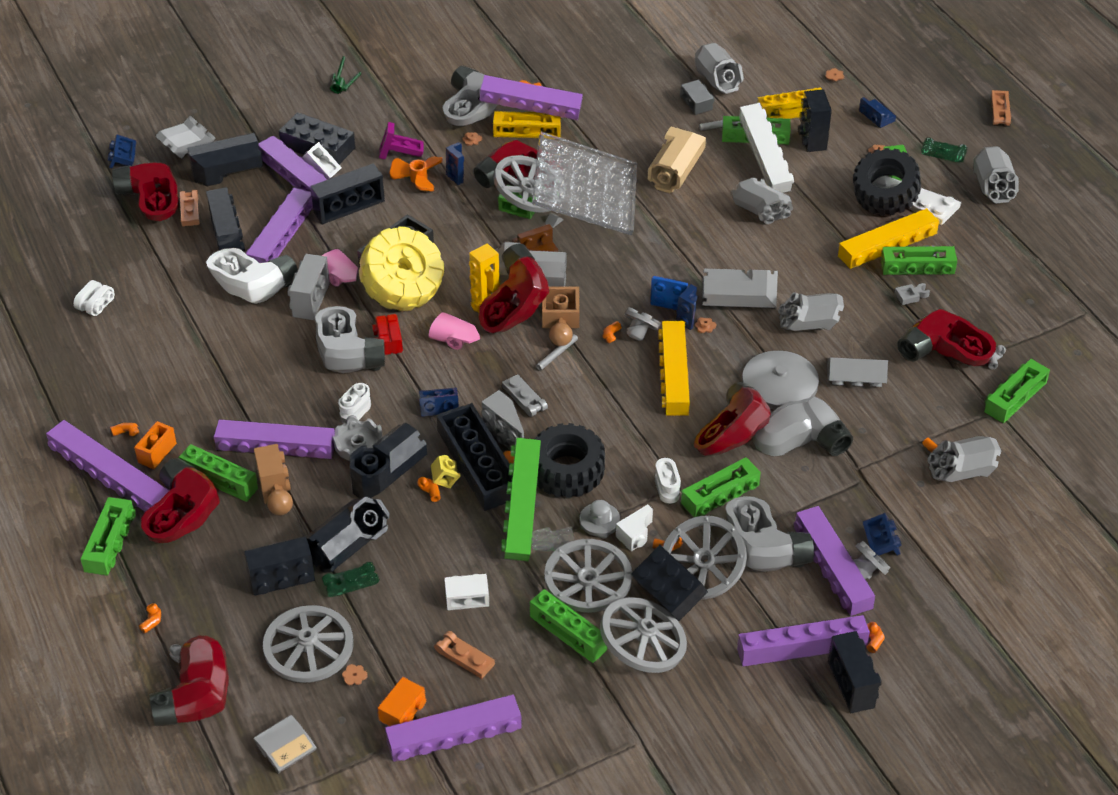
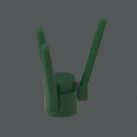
M345 56L342 57L337 75L333 73L330 90L336 94H340L342 91L346 92L348 87L362 74L358 72L345 84L344 78L340 77Z

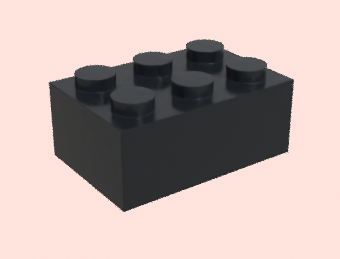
M824 89L804 91V97L801 98L802 112L799 113L801 125H798V133L802 136V145L806 147L807 152L825 151L828 146L832 109Z
M306 536L244 551L254 596L315 581L312 556Z
M661 545L631 573L636 582L663 608L669 611L678 622L708 593L704 585Z
M857 631L832 636L828 664L850 714L875 708L876 701L879 698V686H881L880 675L875 673L872 657L867 655L865 642L862 638L860 639Z

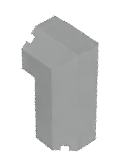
M505 242L501 248L495 249L499 253L500 285L509 279L502 260V254L509 246L519 243ZM530 251L535 261L541 267L548 286L565 287L567 253Z
M733 269L703 270V273H707V276L703 277L702 298L706 299V302H702V306L776 308L778 271H773V274H771V270H749L747 273H745V270Z

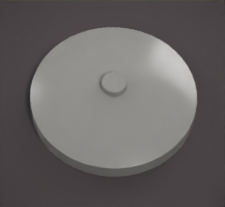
M768 351L753 357L746 364L743 370L742 383L755 388L766 401L769 408L776 410L785 403L815 396L819 377L815 367L804 357L788 351Z

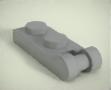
M518 374L502 382V388L530 417L536 415L538 411L548 409L546 401L541 399Z

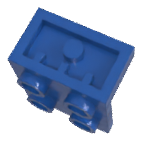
M653 276L651 279L650 305L677 310L679 296L688 288V283Z

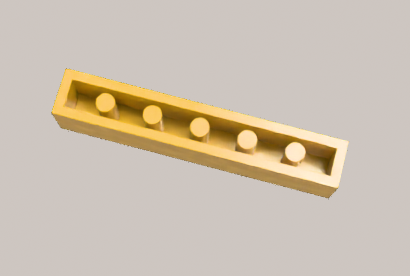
M927 208L839 243L838 257L850 269L860 266L863 263L881 257L882 247H906L937 234L939 220Z
M662 321V329H658V340H662V342H659V353L663 354L660 355V366H663V369H660V380H664V382H661V394H665V396H662V408H665L666 416H689L690 400L685 322Z

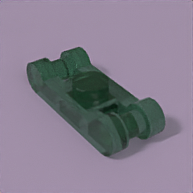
M927 137L924 140L921 153L926 156L963 162L968 147L964 144L957 146L937 142L933 138Z
M366 562L361 567L337 574L328 573L322 577L324 585L327 586L326 591L329 597L373 586L380 579L378 574L374 572L375 566L372 562Z

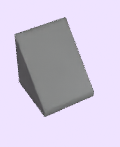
M550 212L545 224H550L554 228L564 219Z

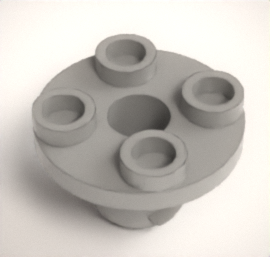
M630 307L627 308L624 314L632 320L629 328H627V334L635 340H643L648 328L658 330L661 322L652 319V316L644 312L639 314L637 310Z
M604 500L594 501L580 513V528L586 533L598 536L601 539H605L616 531V523L620 522V514L617 509Z
M864 541L856 545L863 554L853 561L865 580L872 577V573L876 568L885 575L889 572L890 567L878 555L873 557L876 553Z

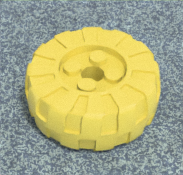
M408 227L387 228L373 237L363 250L359 262V278L363 282L367 294L379 302L381 306L390 310L411 311L415 307L420 308L436 294L442 282L444 262L441 260V253L437 246L423 233L416 232Z

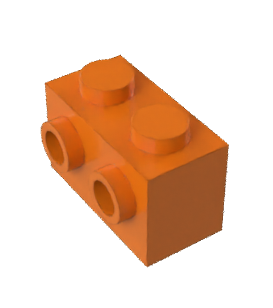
M157 421L134 447L138 463L155 469L177 444L174 428Z
M402 677L378 707L379 721L388 726L413 721L416 712L421 710L426 703L425 688Z

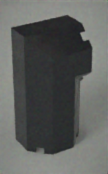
M255 133L188 147L191 172L195 183L199 184L200 181L203 182L204 186L221 184L224 176L227 177L230 174L261 168L263 166L262 156Z
M408 423L399 424L370 448H367V445L360 446L350 454L351 482L355 496L358 498H372L378 495L427 455V444L424 439L422 441L419 440L418 436L420 433Z
M370 497L353 499L309 533L306 539L313 565L316 567L321 565L323 567L321 571L324 573L332 572L369 541L376 540L388 530V525L386 524L390 513L380 499H371Z

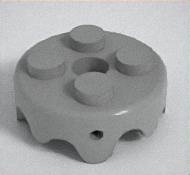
M354 415L348 416L346 422L335 429L333 440L337 454L350 461V454L360 446L367 445V448H370L382 438L381 425H376L370 418L366 421H359ZM359 440L363 441L362 443H359V444L354 443V442H357V441H359Z

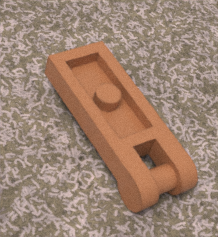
M992 90V124L1010 126L1008 91Z
M197 190L187 193L180 191L182 226L200 225Z
M447 631L443 636L444 639L434 645L438 653L481 679L495 665L493 658L459 639L452 631Z

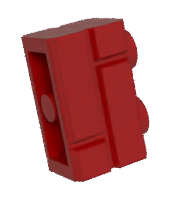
M397 315L376 316V324L372 325L373 335H377L376 339H384L385 355L402 353L403 345Z

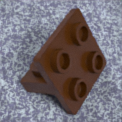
M550 224L517 234V237L512 239V243L524 244L529 251L558 252V248L553 243V228Z

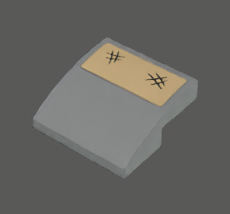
M292 715L253 738L263 755L268 757L277 773L282 772L317 749L308 734Z

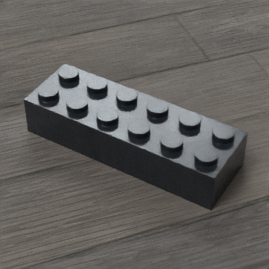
M473 403L436 415L437 431L484 511L510 501V494H507L508 482H512V475H509L510 464Z

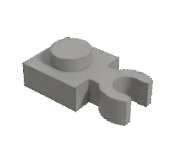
M921 283L917 287L910 284L895 288V295L900 303L905 305L918 302L919 298L929 297L930 290H925V283Z

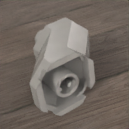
M709 43L700 46L696 51L695 63L697 71L704 75L714 88L723 94L738 91V86L744 79L742 66L736 63L725 49L716 43Z
M191 116L184 123L161 130L156 135L165 146H168L181 159L188 153V147L211 143L216 138L209 131L205 133L207 129L200 123L196 125L197 121Z
M998 146L983 147L980 150L981 152L973 158L974 173L977 175L982 192L993 203L1009 202L1015 198L1016 193L1019 191V179L1014 172L1011 160Z
M757 178L747 179L739 182L737 189L731 191L736 205L757 214L759 220L764 221L765 224H771L776 220L788 218L793 210L790 197L767 186L764 179H761V182L757 181Z
M793 292L785 304H781L778 310L780 326L791 331L817 328L830 330L840 319L838 312L839 310L843 311V297L835 293L802 295Z
M977 436L955 442L944 440L929 455V468L933 478L939 481L954 482L976 476L988 477L998 467L996 458L997 455L1000 456L1001 449L997 440L991 437Z

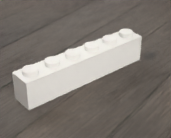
M760 103L740 107L739 119L767 186L782 193L791 191L794 178L792 173L788 171V163L783 159L781 147L777 145V137L772 133L771 123L766 119L765 109H762Z

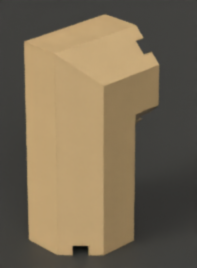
M672 126L665 135L666 144L662 145L661 150L648 168V180L655 183L654 187L657 190L671 193L681 187L704 151L706 137Z

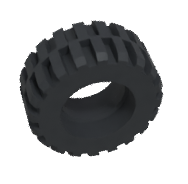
M884 148V150H874V153L865 155V159L862 158L854 169L853 183L855 196L858 203L862 204L865 210L869 209L870 213H879L880 216H885V214L892 216L897 212L900 214L905 211V208L909 209L913 206V202L917 201L918 195L921 192V177L918 164L912 156L909 157L908 153L900 152L899 149L894 148V150H890V148ZM886 175L896 176L902 180L897 186L888 189L878 188L872 184L877 178Z
M561 423L557 424L556 427L550 426L546 428V431H541L538 437L534 438V440H541L537 486L541 490L544 489L545 493L549 495L552 493L555 497L559 498L561 496L572 498L575 495L579 497L584 492L589 493L593 490V487L596 488L600 484L605 470V448L599 436L595 435L592 430H586L582 425L574 426L573 423L563 425ZM562 456H572L582 461L572 465H563L553 460Z

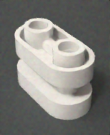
M91 280L76 295L74 307L81 311L86 310L88 314L96 316L114 299V290L112 287L102 286L101 283Z
M356 383L339 399L340 419L343 423L346 422L347 417L350 415L356 416L359 420L370 409L371 400L368 385Z
M662 458L656 462L655 484L659 497L663 502L668 504L675 503L680 497V476L675 462L669 458Z

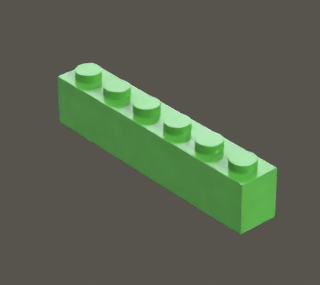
M517 438L516 444L511 445L510 456L514 457V463L509 465V475H512V482H508L507 494H510V501H506L505 513L509 514L508 520H504L503 532H507L506 539H502L501 551L505 552L504 559L529 561L541 440Z

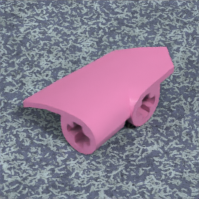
M335 249L322 255L327 257L331 284L339 286L343 282L356 281L358 267L343 252Z
M444 312L437 316L429 330L430 339L447 342L449 347L456 350L461 349L464 342L470 344L480 340L475 325Z

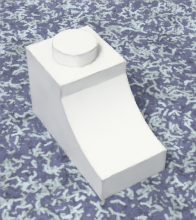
M319 142L302 157L306 163L312 165L316 171L322 173L327 179H330L341 169L340 165Z
M647 504L616 523V537L630 551L642 547L647 542V526L652 523L653 509Z

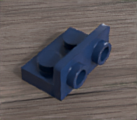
M864 97L860 99L859 111L879 128L896 121V115L876 99L871 101Z
M116 135L114 141L111 140L109 144V150L111 151L107 158V161H110L109 168H113L115 162L127 166L133 165L136 140Z
M460 142L446 147V175L457 185L464 183V156Z
M691 284L679 296L676 321H684L685 328L689 330L694 325L697 287Z
M457 388L419 391L421 416H434L459 407Z
M886 513L863 521L869 546L876 553L874 557L894 550L896 555L901 554L899 547L902 544L899 536L894 533L897 528L893 519L889 520Z

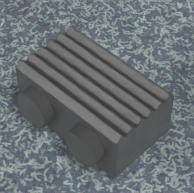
M699 80L681 85L680 96L695 115L713 109L714 96L707 91L706 86L701 84Z

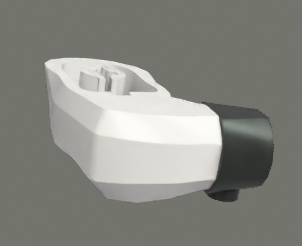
M230 248L215 252L206 261L212 276L229 294L239 296L254 304L264 302L274 296L281 288L292 285L294 274L298 272L294 260L287 254L269 260L267 263H258L255 259L247 256L242 250Z

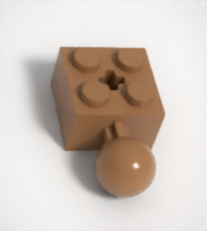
M549 287V294L542 301V328H551L549 338L556 346L569 344L573 337L571 328H579V287Z
M278 444L254 448L264 503H267L271 513L278 516L285 515L291 510L293 499L287 492L291 490L289 478L285 479L289 477L287 465L282 464L285 463L284 452L279 451Z

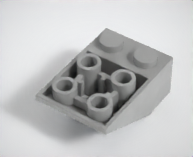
M500 390L482 401V420L492 436L511 451V445L516 444V439L524 438V431L513 401Z

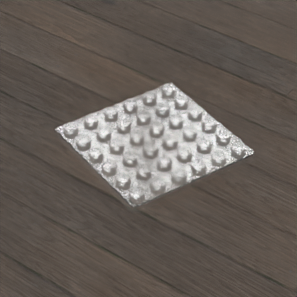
M541 132L538 140L532 204L604 228L632 235L635 217L637 162Z

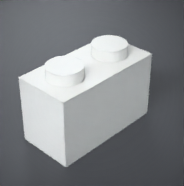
M486 574L445 577L447 610L489 606Z

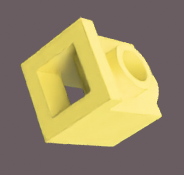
M447 455L438 456L431 464L432 478L435 484L451 488L460 478V473L457 472L456 461L451 460Z

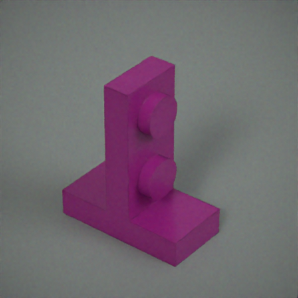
M388 122L379 147V158L386 159L389 150L422 157L424 141L395 135V123Z

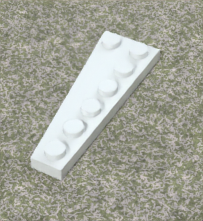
M882 176L877 178L872 184L878 188L888 189L897 186L901 181L888 176ZM921 188L917 201L913 202V206L909 209L918 212L927 208L939 220V224L943 225L960 208L961 202L952 197H945Z

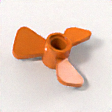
M430 157L426 161L414 160L408 164L396 158L392 161L390 177L392 179H399L410 176V180L415 183L416 188L434 191L433 184L427 179V169L440 164L443 159L442 157Z

